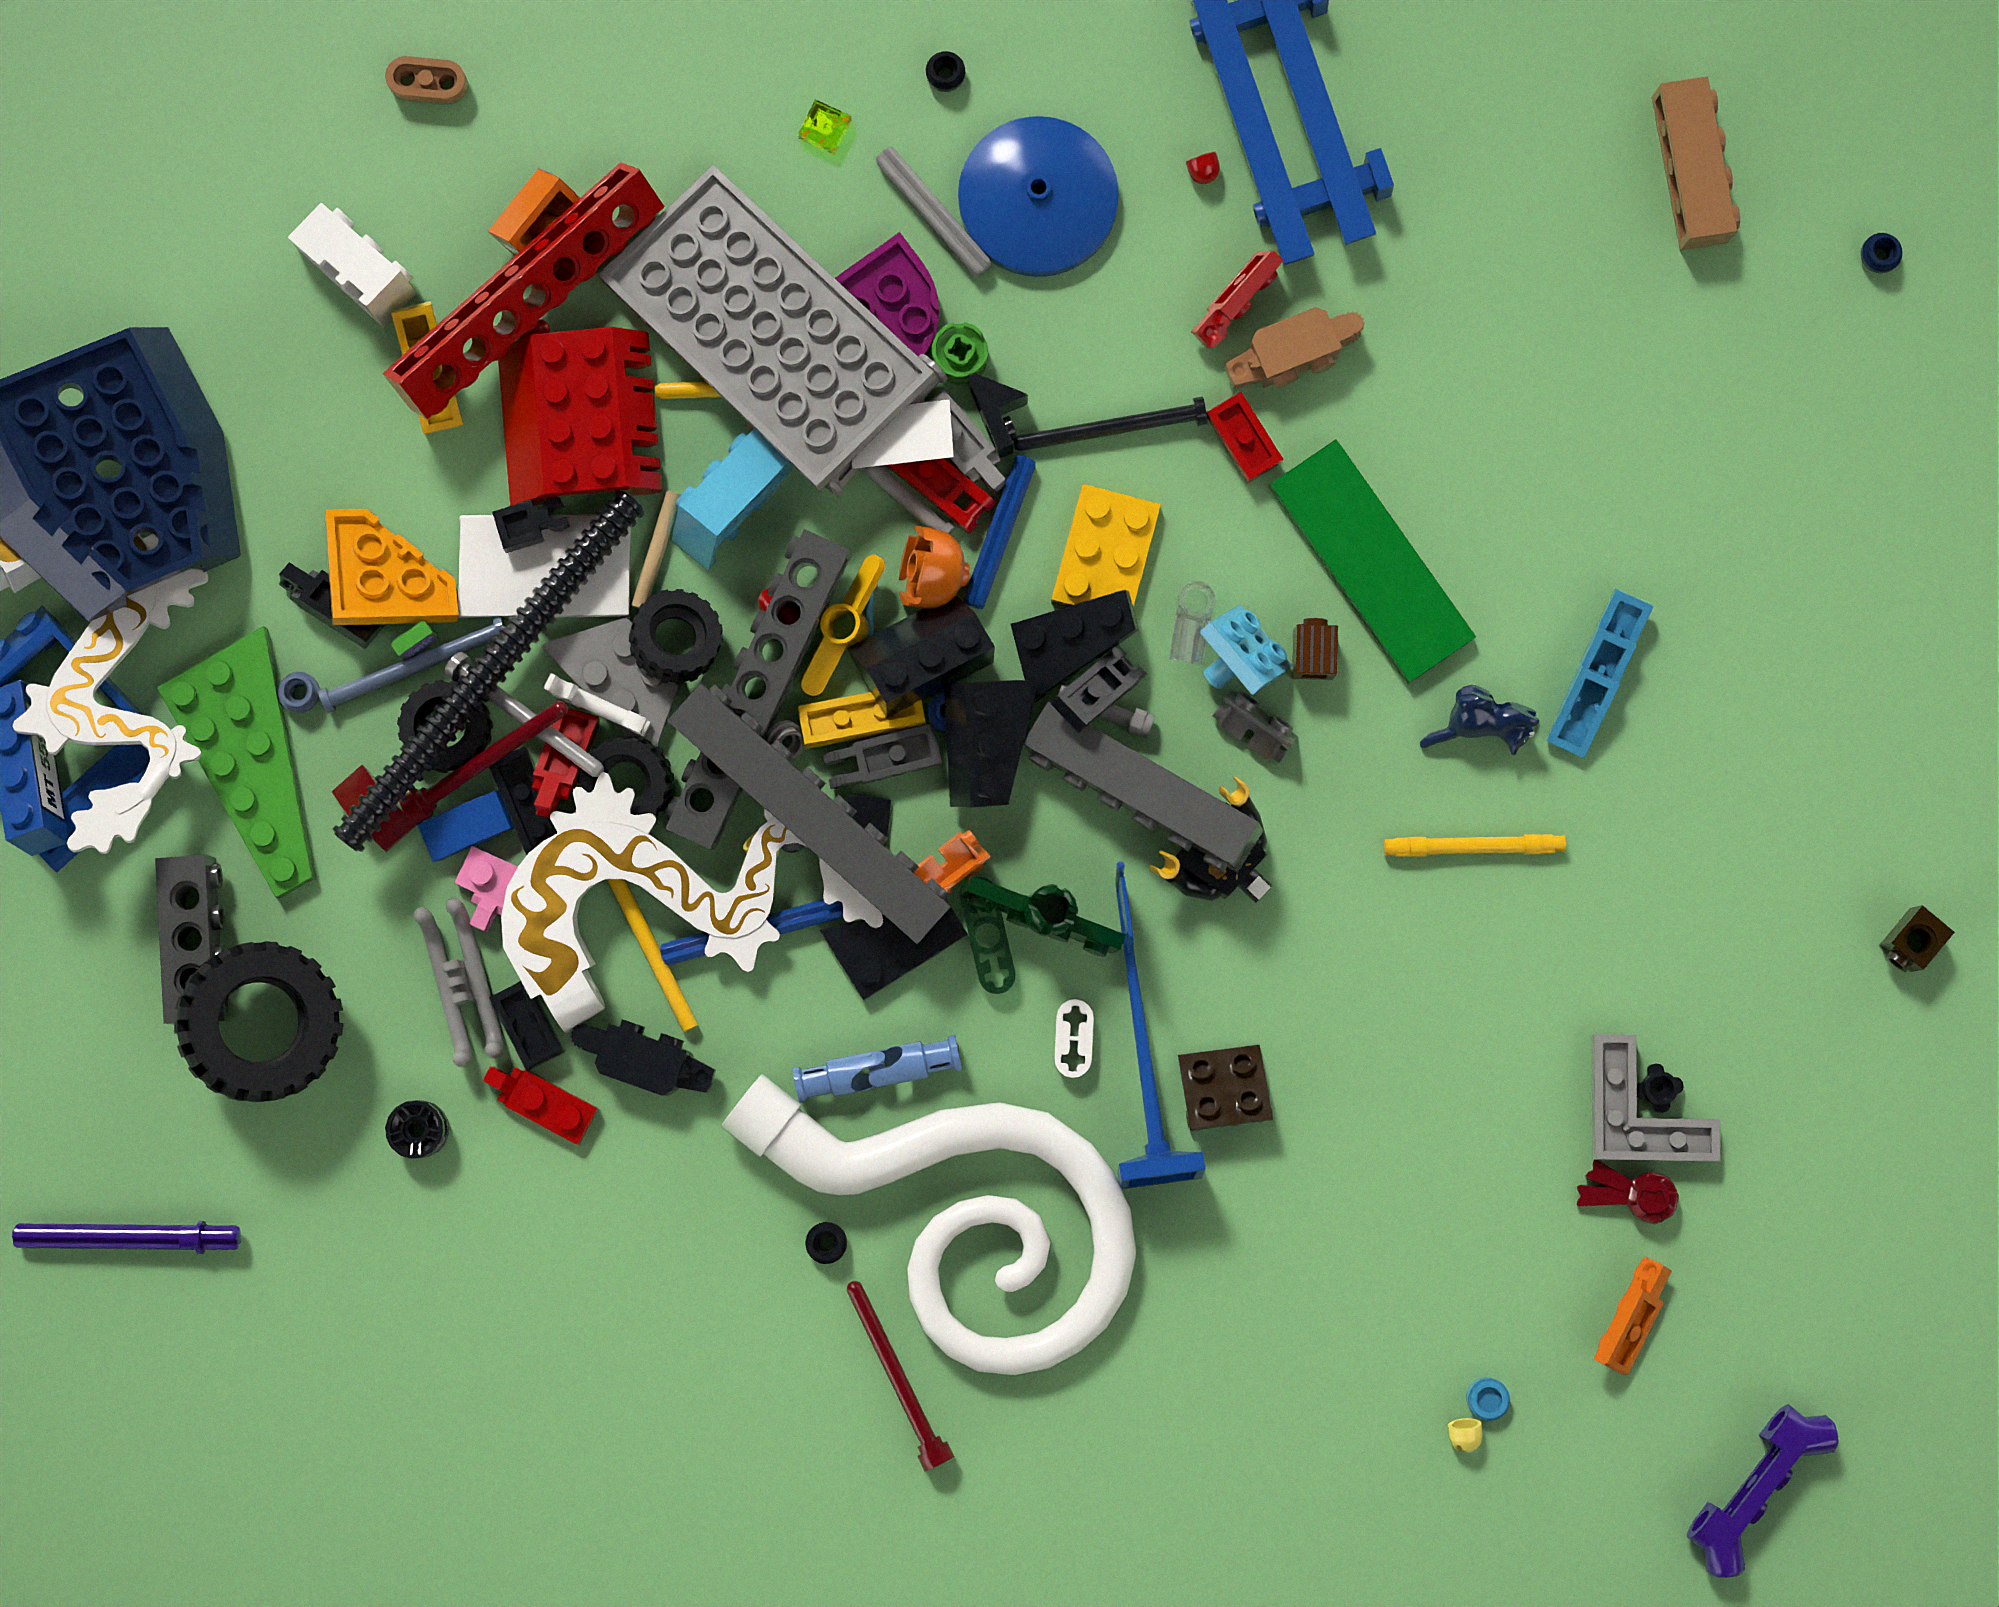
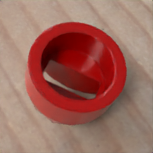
M1216 152L1206 153L1186 161L1190 176L1199 184H1209L1219 174L1220 163Z

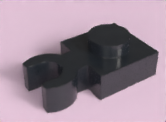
M550 498L537 510H535L533 502L527 500L492 511L505 553L544 542L542 530L550 529L560 532L569 528L570 524L567 517L558 520L551 518V513L554 510L564 507L561 498Z

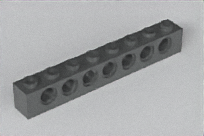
M806 529L803 530L800 537L794 535L785 553V558L789 559L783 574L777 572L770 584L767 594L772 596L766 612L759 610L752 623L750 632L755 635L749 648L742 647L737 655L733 669L738 672L732 685L725 684L722 688V691L733 700L728 706L737 715H743L747 712L764 727L759 733L764 739L777 718L820 625L822 615L826 611L852 556L849 549ZM807 566L816 568L818 571L816 583L810 587L799 586L797 583L798 572ZM790 603L799 605L801 610L799 620L791 625L783 624L779 617L781 608ZM773 640L780 641L783 645L782 657L776 662L765 661L763 657L764 646ZM753 678H762L766 684L764 695L756 700L749 699L745 692L746 684ZM700 752L697 761L690 759L683 772L681 781L686 784L680 797L673 796L667 806L664 818L669 821L665 829L710 850H715L743 788L726 773L721 775L715 774L711 767V760ZM701 789L710 790L714 797L713 806L706 812H700L694 805V797Z

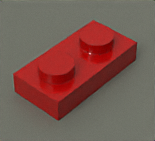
M1242 392L1237 393L1206 412L1208 421L1247 483L1283 462V457Z

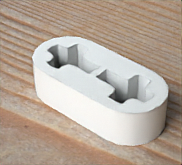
M1078 999L1068 1000L1063 1003L1058 1009L1056 1016L1055 1066L1062 1075L1070 1078L1080 1077L1085 1074L1090 1068L1092 1061L1093 1011L1087 1003ZM1072 1006L1079 1007L1080 1014L1087 1016V1021L1080 1023L1078 1026V1036H1070V1023L1063 1021V1014L1070 1013ZM1070 1041H1078L1077 1053L1085 1057L1084 1064H1078L1076 1071H1068V1064L1061 1063V1055L1069 1053Z

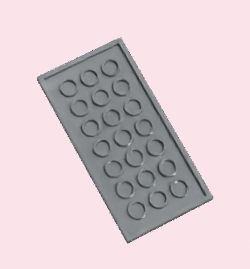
M712 165L598 274L601 281L818 491L827 485L936 379V375L931 368L715 165Z

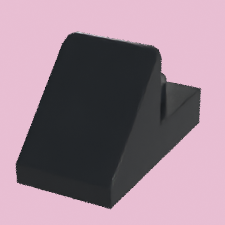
M979 374L969 375L968 387L991 443L996 449V454L999 458L1012 454V441L1018 439L1011 418L1009 416L1002 418L1001 415L1027 405L1028 395Z

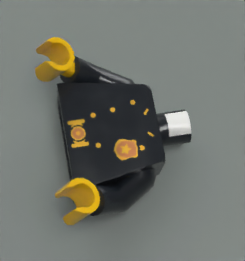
M1236 776L1233 777L1237 783L1236 791L1229 794L1221 786L1219 793L1231 803L1233 808L1258 821L1263 832L1238 873L1228 867L1224 873L1216 870L1202 860L1205 854L1193 847L1190 848L1189 852L1181 849L1175 856L1162 850L1158 853L1165 858V865L1162 869L1150 865V872L1165 878L1185 896L1210 901L1219 897L1226 899L1239 887L1256 903L1272 887V884L1255 869L1267 856L1264 851L1267 845V838L1262 819L1249 797L1250 790L1248 786Z

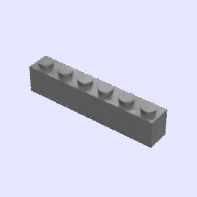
M1050 702L1046 704L1024 740L1023 745L1031 753L1028 758L1031 762L1046 771H1050L1053 766L1064 772L1063 780L1081 791H1084L1086 786L1100 793L1097 799L1115 811H1119L1122 806L1133 812L1132 820L1152 832L1156 826L1170 834L1167 840L1186 852H1189L1191 847L1205 854L1202 860L1220 872L1224 873L1228 867L1238 873L1263 832L1258 821L1094 727L1088 725L1078 733Z

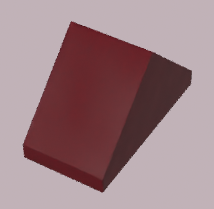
M362 764L331 792L349 816L351 814L349 808L352 805L357 806L360 803L358 797L360 795L366 796L368 793L366 788L369 785L374 786L377 781ZM398 803L396 805L399 809L396 812L391 810L388 814L390 817L388 822H381L380 826L382 829L371 834L373 840L385 852H388L417 826V824L408 819Z

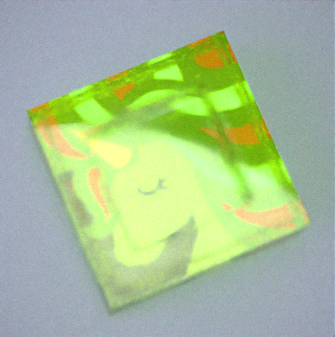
M815 99L798 133V137L800 140L835 155L852 121L851 115Z

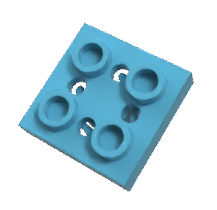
M1241 604L1212 620L1200 631V634L1220 656L1213 664L1204 669V676L1213 687L1222 689L1236 675L1250 693L1254 695L1281 677L1293 665L1287 660V654L1283 647L1276 641L1270 640L1260 628L1261 624L1258 618L1251 611L1244 609Z

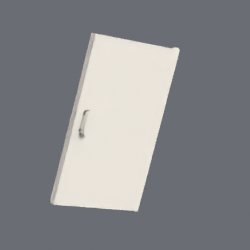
M460 515L458 617H516L518 615L516 609L526 605L524 602L526 597L532 598L534 596L532 590L535 587L540 588L542 586L540 582L542 578H549L550 574L548 571L551 568L558 567V559H565V551L568 548L573 549L575 547L573 544L574 540L577 538L581 540L583 537L581 532L584 529L589 530L591 528L589 522L592 519L597 520L599 518L598 515H551V518L554 520L567 517L570 527L560 532L550 529L542 530L544 542L509 553H505L493 515ZM631 527L627 528L629 533L626 537L621 536L619 538L621 543L617 547H611L612 554L603 557V565L595 566L596 573L586 577L588 579L587 584H580V592L577 595L572 594L570 596L572 602L562 606L564 609L562 614L556 613L554 617H630Z

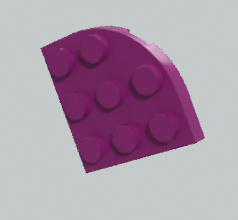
M898 232L839 274L835 279L917 356L920 354L927 356L937 334L939 323L937 291L924 263L903 235Z

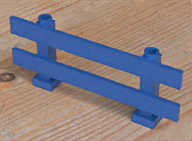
M1192 0L1197 13V18L1189 20L1192 35L1196 43L1203 41L1204 44L1208 45L1260 196V202L1253 204L1256 221L1260 228L1264 226L1271 228L1280 257L1284 260L1282 262L1283 266L1314 256L1315 253L1302 216L1332 206L1345 245L1376 235L1364 195L1373 193L1376 202L1391 197L1394 188L1392 177L1381 148L1366 152L1364 164L1353 167L1300 15V11L1306 9L1310 10L1312 18L1326 14L1328 12L1329 0H1237L1228 3L1227 0ZM1268 23L1321 175V179L1294 188L1291 187L1239 36V32Z

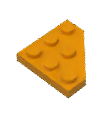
M325 509L333 625L410 624L421 621L427 623L458 622L456 581L453 576L444 569L440 571L423 558L424 553L401 535L397 534L395 536L379 523V518L368 509Z

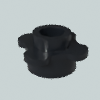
M1651 1064L1647 1067L1646 1077L1641 1083H1637V1098L1647 1100L1653 1105V1109L1656 1112L1665 1113L1671 1107L1670 1102L1676 1098L1677 1094L1683 1091V1081L1679 1077H1673L1671 1074L1664 1072V1067L1661 1064ZM1657 1084L1662 1086L1661 1092L1655 1090Z

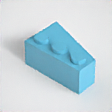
M755 429L748 435L741 433L728 449L729 455L722 462L718 459L714 460L705 470L702 476L704 480L696 488L689 486L676 502L678 511L671 541L707 570L716 562V559H714L716 549L727 537L733 541L741 531L737 527L753 510L758 512L790 474L792 464Z

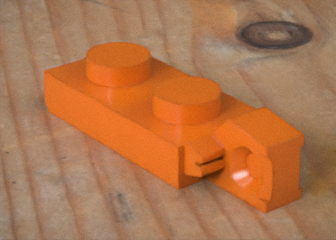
M1647 1257L1642 1259L1633 1273L1634 1279L1631 1281L1626 1294L1618 1303L1617 1312L1607 1332L1599 1341L1598 1351L1594 1360L1624 1376L1629 1374L1664 1304L1659 1297L1672 1270Z

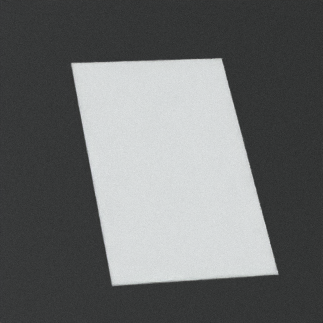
M950 399L909 404L852 459V469L954 457Z

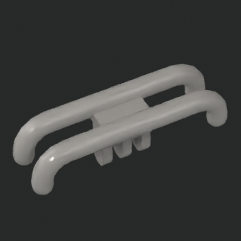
M451 898L446 903V910L453 919L464 961H447L437 923L427 908L420 907L416 909L414 919L420 925L454 1046L453 1062L458 1067H465L471 1061V1047L460 1005L476 1001L486 1038V1055L491 1058L498 1057L503 1051V1039L495 1008L489 999L491 993L472 925L469 924L468 912L459 899Z

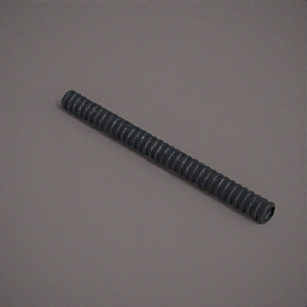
M615 491L613 494L615 499L613 501L608 500L605 503L607 509L605 511L601 509L597 513L599 518L597 520L592 519L589 522L591 528L589 530L584 529L581 532L583 536L581 540L578 538L574 540L573 544L575 547L573 549L568 548L565 551V559H558V567L551 568L548 571L550 574L549 578H542L540 581L542 586L540 588L535 587L532 590L534 596L532 598L526 597L524 600L526 605L516 609L518 615L516 617L511 616L508 619V627L502 626L500 628L501 635L499 637L494 636L491 639L493 642L491 647H484L483 651L485 654L482 657L477 656L475 658L476 665L474 667L470 665L466 669L468 671L466 677L461 675L458 678L460 684L458 686L453 685L450 688L452 692L450 696L444 695L442 697L444 703L433 708L435 711L433 716L427 715L425 718L427 723L424 726L419 725L417 727L419 733L408 738L410 741L408 746L402 745L400 747L402 753L391 758L393 761L392 765H385L383 768L385 773L382 776L377 775L375 777L377 783L374 786L369 785L366 788L368 791L366 796L360 795L358 797L360 803L349 808L351 814L348 817L343 815L341 818L343 823L340 827L335 825L332 828L335 832L334 834L354 851L363 852L365 841L371 842L373 840L371 834L382 829L380 826L382 821L388 822L390 819L388 814L391 810L396 812L399 809L396 804L407 799L405 794L408 790L410 792L414 791L415 786L413 784L416 780L421 782L424 779L421 774L432 769L430 765L432 761H439L440 756L438 754L449 749L447 746L449 741L455 742L457 731L463 732L465 730L463 724L474 719L472 716L474 711L480 712L482 709L480 704L483 701L488 702L490 700L488 694L491 691L495 693L498 690V682L504 683L506 681L505 674L507 672L512 673L515 670L514 663H521L523 660L521 655L524 652L529 653L531 651L529 645L532 642L536 644L540 640L538 637L539 633L545 634L548 630L546 625L548 623L553 624L556 621L554 615L556 613L562 614L564 611L562 606L572 602L570 596L572 594L577 595L580 592V584H587L588 579L586 577L596 573L595 566L603 565V557L612 554L611 547H617L621 543L619 538L628 535L627 528L634 527L637 524L636 517H643L645 514L643 507L632 496L624 491Z

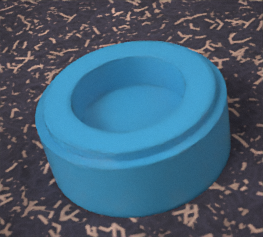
M1482 1377L1475 1380L1469 1386L1466 1402L1469 1410L1475 1416L1482 1420L1493 1421L1501 1418L1507 1412L1510 1405V1395L1505 1385L1491 1377Z

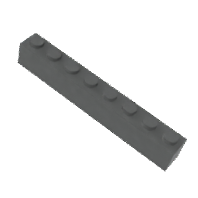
M700 683L667 721L918 944L950 909L951 905L945 901L950 896V893L933 878L926 884L914 872L919 866L900 850L895 856L883 845L888 838L875 826L869 823L864 828L852 818L857 810L840 795L832 800L821 789L826 783L810 768L807 767L803 773L790 762L795 755L776 739L771 745L759 735L764 727L747 712L739 717L728 706L733 700L717 685L714 684L708 689Z

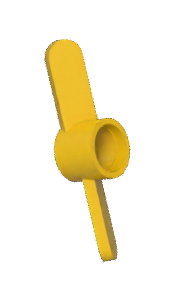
M876 554L869 555L863 561L843 602L830 606L822 615L820 626L823 637L800 680L801 689L808 695L816 696L822 693L844 650L867 638L869 625L862 612L885 568L883 558ZM853 613L856 620L853 633L845 639H836L834 635L836 620L843 614Z

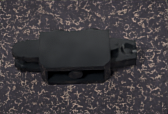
M624 1019L621 1020L620 1026L608 1024L607 1030L581 1024V1026L577 1025L576 1028H573L574 1031L571 1032L572 1036L570 1038H572L571 1042L574 1043V1046L582 1047V1050L597 1055L595 1065L599 1074L661 1096H668L678 1091V1088L708 1093L715 1077L716 1069L691 1057L690 1051L682 1049L683 1040L661 1033L659 1039L656 1040L643 1035L644 1026Z

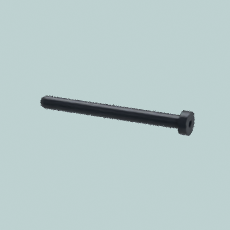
M1202 396L1193 398V404L1017 435L1018 439L1013 441L1015 450L1025 451L1196 420L1197 426L1207 425L1208 421L1205 402Z

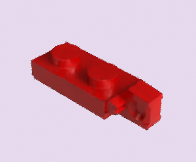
M1257 251L1206 309L1208 313L1191 333L1206 348H1214L1227 337V326L1231 324V320L1239 319L1251 307L1252 303L1249 300L1259 289L1267 288L1278 275L1275 270L1284 260L1275 251Z
M568 708L567 714L552 724V726L589 753L600 724V719L597 715ZM546 742L533 772L534 782L532 788L533 791L539 792L534 803L537 809L536 815L550 819V815L558 807L560 798L569 800L582 769Z
M490 1066L482 1080L501 1091L497 1100L506 1104L505 1107L576 1145H580L599 1110L598 1107L531 1071H523L518 1067H514L510 1075L495 1066Z

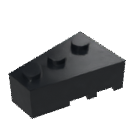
M1039 679L944 684L950 807H986L1009 804Z

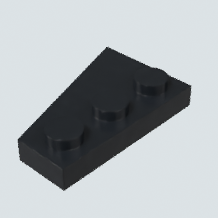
M1128 590L1118 591L1010 624L1024 679H1039L1034 703L1046 696L1047 692L1060 683L1072 678L1084 666L1096 658L1102 657L1139 631Z

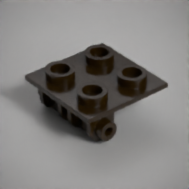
M1260 1045L1178 1055L1187 1109L1186 1119L1190 1131L1273 1120Z

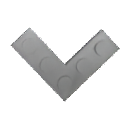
M1592 1034V1159L1720 1161V1120L1637 1118L1636 1035Z

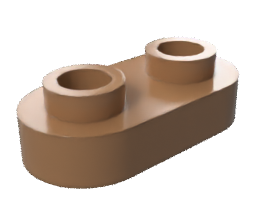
M402 56L394 59L388 65L385 73L386 83L391 92L402 100L452 104L461 100L468 88V81L462 68L450 60ZM408 76L415 77L413 84L409 86L402 85L404 78ZM453 80L454 85L451 89H442V84L445 81Z

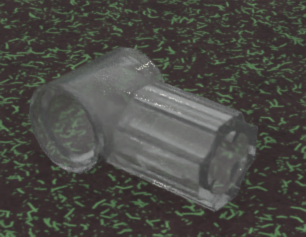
M1192 581L1186 584L1177 596L1169 660L1204 665L1207 641L1200 634V631L1211 622L1212 610L1216 602L1215 593L1207 583ZM1191 591L1202 593L1206 599L1205 609L1200 612L1190 610L1185 603L1186 594Z

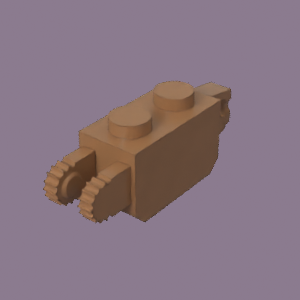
M1314 307L1257 330L1249 350L1225 363V371L1233 389L1260 382L1263 388L1272 384L1276 388H1282L1298 380L1297 374L1312 369L1313 373H1319L1331 368L1336 364L1334 360L1338 358L1342 347L1349 345L1350 342L1354 343L1360 337L1361 330L1364 329V318H1361L1358 312L1354 313L1352 311L1351 313L1347 312V315L1341 314L1330 319L1327 311Z

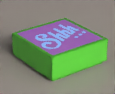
M421 621L393 640L391 646L399 657L406 660L418 655L440 638L427 622Z

